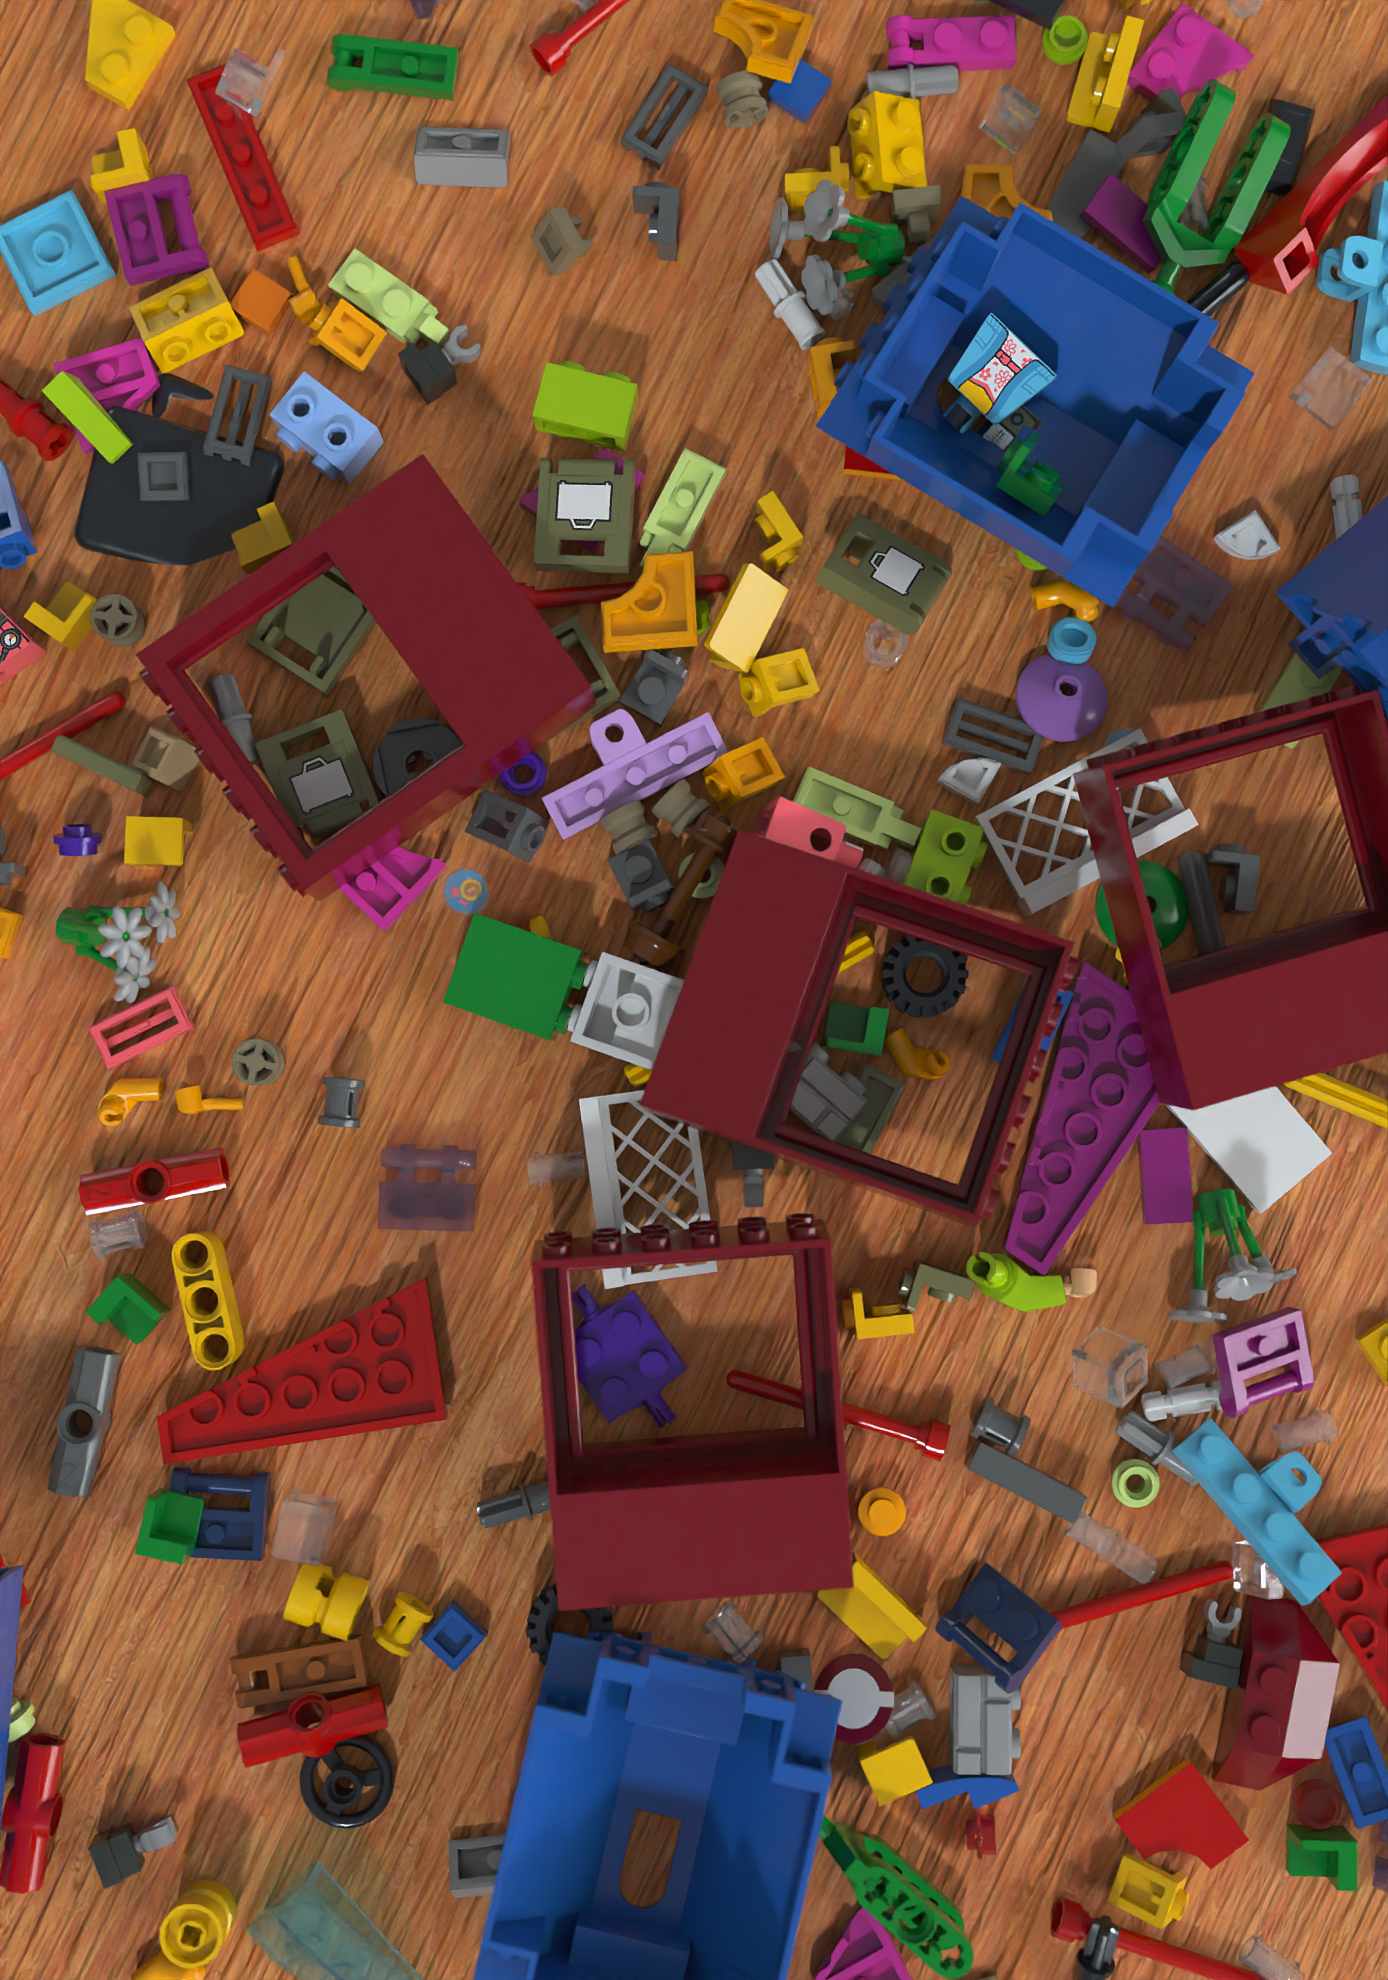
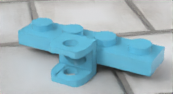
M1384 180L1373 188L1367 238L1363 236H1350L1341 242V249L1332 248L1321 253L1316 286L1322 293L1330 297L1348 302L1358 299L1349 365L1388 376V181ZM1332 265L1338 267L1337 275L1341 278L1340 281L1332 278L1330 273Z
M1212 1418L1203 1422L1172 1449V1452L1301 1606L1311 1603L1342 1573L1293 1515V1513L1299 1511L1317 1494L1322 1484L1319 1474L1301 1453L1290 1452L1278 1460L1265 1465L1257 1472ZM1291 1469L1301 1472L1303 1483H1301Z

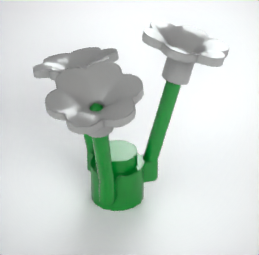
M827 179L821 180L815 192L807 196L804 204V212L806 214L804 222L789 220L788 205L785 203V199L779 197L776 199L775 209L770 219L768 250L772 258L779 259L786 239L802 241L803 237H810L819 242L834 240L857 243L858 257L861 260H865L869 266L843 272L841 269L832 271L830 263L827 260H821L817 254L809 255L806 258V268L802 270L801 279L804 288L807 290V302L813 310L818 309L822 315L832 313L833 302L838 298V290L844 288L846 283L870 276H887L889 274V266H897L901 262L905 249L904 235L897 224L880 223L849 213V209L842 206L845 198L844 189L841 186L834 185L832 181ZM849 224L867 231L857 233L835 229Z
M1232 1189L1210 1191L1197 1198L1200 1210L1193 1212V1288L1188 1290V1306L1179 1310H1170L1168 1312V1319L1193 1323H1224V1321H1227L1226 1314L1216 1313L1207 1307L1208 1291L1203 1290L1205 1228H1209L1210 1235H1225L1231 1258L1228 1259L1231 1272L1223 1273L1215 1279L1216 1287L1214 1291L1216 1297L1220 1299L1231 1297L1236 1301L1247 1300L1255 1294L1267 1292L1274 1284L1298 1274L1296 1268L1290 1270L1273 1269L1267 1254L1262 1255L1247 1222L1244 1206L1238 1205L1235 1191ZM1238 1229L1253 1259L1249 1263L1247 1256L1242 1255L1235 1233Z

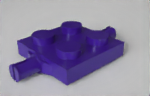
M583 1284L572 1292V1300L584 1317L575 1330L579 1381L609 1424L630 1409L645 1405L659 1425L658 1427H664L667 1422L670 1423L675 1419L676 1415L673 1414L660 1394L665 1386L685 1372L688 1366L635 1290H632L615 1303L599 1307L585 1287L586 1285Z

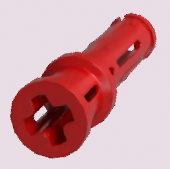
M0 378V414L7 419L9 430L17 437H25L38 448V454L46 461H53L60 457L72 442L73 429L66 423H57L45 413L44 405L37 399L24 398Z

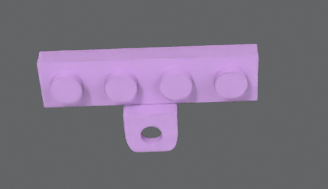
M618 709L593 722L590 726V740L603 766L542 797V800L564 840L599 822L618 808L631 802L642 800L710 765L719 756L728 753V750L708 712L646 744L631 715L623 709ZM609 727H617L622 731L623 738L619 742L607 740L605 731Z

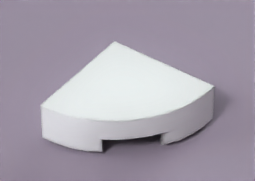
M1256 510L1221 531L1213 538L1216 544L1225 552L1241 559H1262L1277 553L1281 549Z
M985 757L963 760L950 766L936 783L977 806L1001 763Z

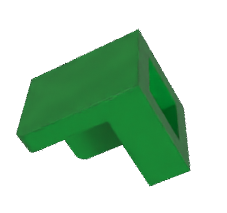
M836 1002L831 1003L822 1048L881 1057L889 1009L872 1006L865 1008Z
M129 1272L118 1275L85 1313L99 1325L110 1321L133 1343L140 1344L171 1309Z
M162 1488L150 1494L145 1505L135 1555L181 1565L194 1554L205 1499Z
M1286 1824V1870L1291 1876L1327 1877L1338 1891H1357L1358 1841L1344 1826Z

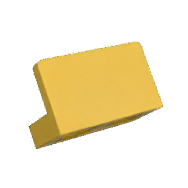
M744 563L704 642L705 647L712 651L708 660L720 668L748 673L784 601L788 589L754 564Z
M853 1551L854 1588L817 1590V1596L881 1659H887L907 1637L915 1642L927 1630L922 1616Z

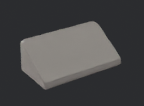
M418 127L413 155L416 182L420 185L506 187L508 182L510 131Z
M506 1834L448 1841L450 1892L455 1898L490 1895L493 1893Z

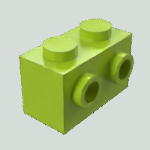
M560 361L559 365L546 362L532 415L536 431L625 452L639 400L638 385L631 383L629 377L620 373L605 372L604 376L586 372L585 367L575 362Z
M931 809L925 817L902 884L967 906L972 887L965 885L971 867L979 869L984 858L988 843L981 841V837L985 828Z

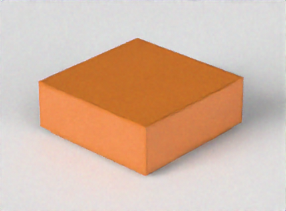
M253 268L230 302V305L236 316L270 336L289 308L288 300L294 296L292 292Z

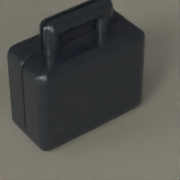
M163 373L158 376L161 386L152 396L153 416L120 406H114L106 410L133 445L113 464L109 463L94 448L75 525L74 537L82 548L106 555L156 564L191 565L236 549L232 533L261 521L257 509L274 501L283 475L284 463L276 452L255 446L250 466L241 464V460L232 458V461L224 460L222 455L214 453L213 457L204 455L203 446L207 435L206 431L159 417L165 412L173 397L209 400L214 398V395L209 390L193 382L169 373ZM219 436L218 441L225 443L226 437ZM237 441L236 446L243 447V442ZM186 452L188 457L190 501H140L137 453Z

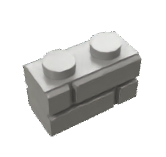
M793 1041L790 1052L802 1050V1048L795 1041ZM813 1043L790 1111L816 1134L835 1141L868 1103V1100L862 1096V1093L867 1088L846 1070L840 1076L837 1075L826 1065L831 1057L816 1043Z
M953 1663L950 1665L949 1762L953 1773L980 1775L985 1773L987 1775L1012 1774V1759H1019L1021 1754L1019 1729L1012 1728V1710H1020L1021 1688L1019 1686L1014 1692L1007 1694L996 1685V1677L981 1664Z

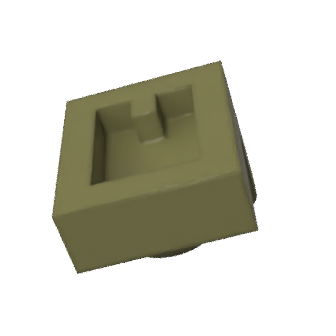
M915 1259L913 1269H904L897 1295L904 1297L902 1305L905 1309L915 1312L923 1285L929 1286V1296L955 1303L957 1296L970 1299L974 1281L969 1276Z

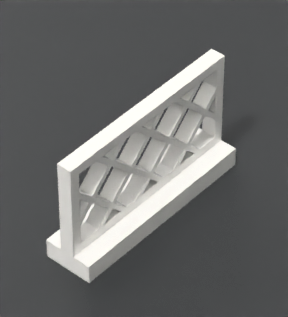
M1141 728L974 818L978 826L985 828L983 836L1018 898L1017 904L1025 918L1100 878L1093 850L1090 851L1091 841L1088 830L1063 823L1070 798L1080 801L1078 793L1073 791L1075 784L1073 773L1088 769L1087 759L1120 751L1133 743L1135 746L1148 743ZM1168 777L1137 785L1130 808L1123 806L1125 815H1127L1126 819L1137 858L1199 825L1190 808L1185 810ZM1069 778L1066 789L1055 786ZM1143 786L1161 791L1169 809L1156 816L1138 811L1137 806ZM1048 791L1064 796L1057 821L1032 813L1036 796L1041 792ZM1028 800L1025 811L1013 808ZM1002 813L1023 818L1016 843L998 838L989 820ZM1134 817L1145 820V822L1131 829ZM1029 820L1054 827L1048 852L1022 845ZM1061 830L1086 837L1080 857L1071 860L1054 855ZM1003 847L1013 849L1011 860ZM1020 852L1045 859L1040 878L1024 886L1015 870ZM1052 861L1063 864V866L1049 873Z
M644 1090L579 1099L596 1229L615 1227L621 1229V1234H626V1226L632 1232L640 1233V1230L624 1219L622 1207L634 1191L657 1207L643 1226L652 1224L661 1211L682 1226L683 1229H689V1223L696 1221L699 1216L700 1221L710 1220L698 1130L687 1126L688 1141L678 1134L684 1125L678 1123L673 1130L655 1115L648 1113L636 1102L642 1099ZM629 1102L644 1115L628 1136H626L611 1125L608 1105ZM648 1117L670 1133L654 1157L631 1140ZM612 1132L624 1140L616 1152L614 1150ZM674 1138L691 1150L692 1161L681 1176H678L658 1160ZM628 1144L650 1160L634 1183L617 1171L616 1159ZM654 1164L677 1180L661 1203L638 1187ZM692 1169L696 1188L685 1181ZM619 1179L630 1187L622 1199ZM681 1184L694 1193L698 1200V1209L687 1223L665 1208V1205ZM706 1261V1263L692 1265L679 1263L676 1264L679 1267L660 1269L662 1265H655L651 1271L631 1273V1267L602 1269L604 1287L609 1289L623 1287L628 1284L718 1272L716 1261Z

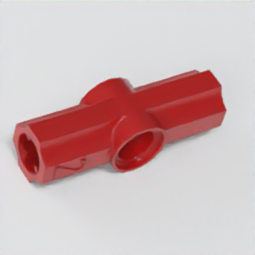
M220 1147L80 1175L78 1189L81 1204L89 1216L230 1188L231 1174L228 1159L223 1148ZM152 1169H157L164 1178V1186L158 1194L152 1193L146 1184L147 1175Z
M378 1683L329 1698L316 1693L304 1694L294 1700L289 1709L237 1723L238 1727L236 1730L242 1761L245 1768L300 1752L312 1758L321 1757L329 1753L338 1741L389 1727L382 1690ZM319 1723L312 1728H307L311 1724Z
M41 1733L26 1735L21 1739L14 1787L11 1788L6 1798L1 1820V1829L7 1833L0 1871V1886H3L8 1892L23 1894L30 1891H39L44 1885L50 1842L57 1831L63 1808V1795L58 1793L66 1741L60 1739L58 1735Z

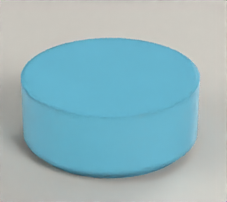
M1076 617L1062 618L1051 628L1047 639L1048 651L1060 663L1066 665L1082 664L1090 658L1096 644V633L1089 623Z

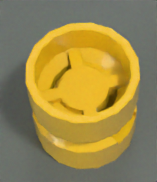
M306 1558L293 1584L284 1610L283 1619L306 1627H310L315 1622L320 1623L322 1633L348 1641L362 1608L370 1581L346 1572L338 1577L333 1576L332 1567Z
M200 1880L191 1883L181 1892L160 1927L159 1941L161 1948L172 1963L182 1968H197L206 1965L217 1955L236 1920L237 1914L234 1896L225 1885L215 1880Z

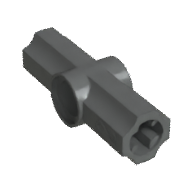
M77 1347L65 1408L59 1413L56 1422L59 1436L47 1490L68 1497H89L92 1495L104 1434L109 1430L112 1423L110 1405L121 1353L100 1347ZM78 1410H84L91 1415L93 1428L90 1433L82 1431L77 1426L76 1414Z

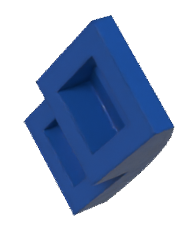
M951 1765L928 1770L933 1783L915 1792L922 1809H925L968 1791L973 1806L976 1809L1020 1790L1013 1774L953 1773Z

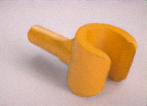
M293 256L287 262L299 293L289 299L288 302L302 324H305L311 320L320 304L305 280L298 257Z
M200 1085L175 1091L177 1107L185 1114L212 1111V1109L243 1110V1098L203 1099Z

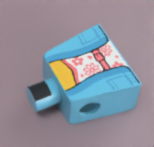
M991 313L947 379L962 394L943 413V416L962 434L981 413L997 426L1057 378V375Z

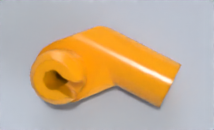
M1067 579L1030 588L1031 601L1035 610L1064 604L1073 608L1074 617L1085 622L1094 620L1099 614L1097 605L1100 600Z
M902 1027L885 1035L884 1043L904 1075L925 1080H935L948 1071L950 1062L944 1052L913 1047Z
M125 1078L115 1081L98 1103L97 1117L99 1121L105 1126H117L126 1118L138 1101H162L164 1092L162 1078Z
M161 1950L131 1974V1980H204L206 1968L204 1965L197 1968H182L172 1963Z

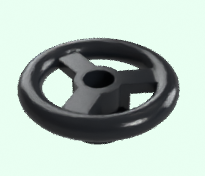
M365 1734L338 1741L329 1753L321 1757L312 1758L306 1756L300 1770V1791L309 1811L321 1822L336 1828H357L373 1821L387 1807L394 1790L395 1776L393 1765L385 1749L376 1740ZM342 1746L359 1748L373 1758L378 1768L359 1770L354 1765L346 1764L336 1748ZM321 1758L330 1770L323 1784V1795L328 1803L327 1806L319 1799L314 1787V1773ZM338 1778H349L353 1783V1787L343 1788L339 1784ZM380 1785L375 1799L365 1809L355 1813H340L342 1809L352 1807L359 1800L365 1786Z

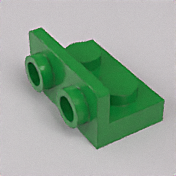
M1032 432L1025 441L1017 438L1005 452L996 467V470L1003 473L996 487L1045 517L1066 485L1058 480L1060 473L1048 464L1037 460L1033 465L1027 461L1041 438L1040 435Z

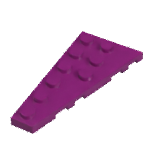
M1085 961L1080 962L1072 991L1074 995L1068 1006L1002 1246L1003 1249L1042 1275L1046 1274L1160 1103L1131 992Z

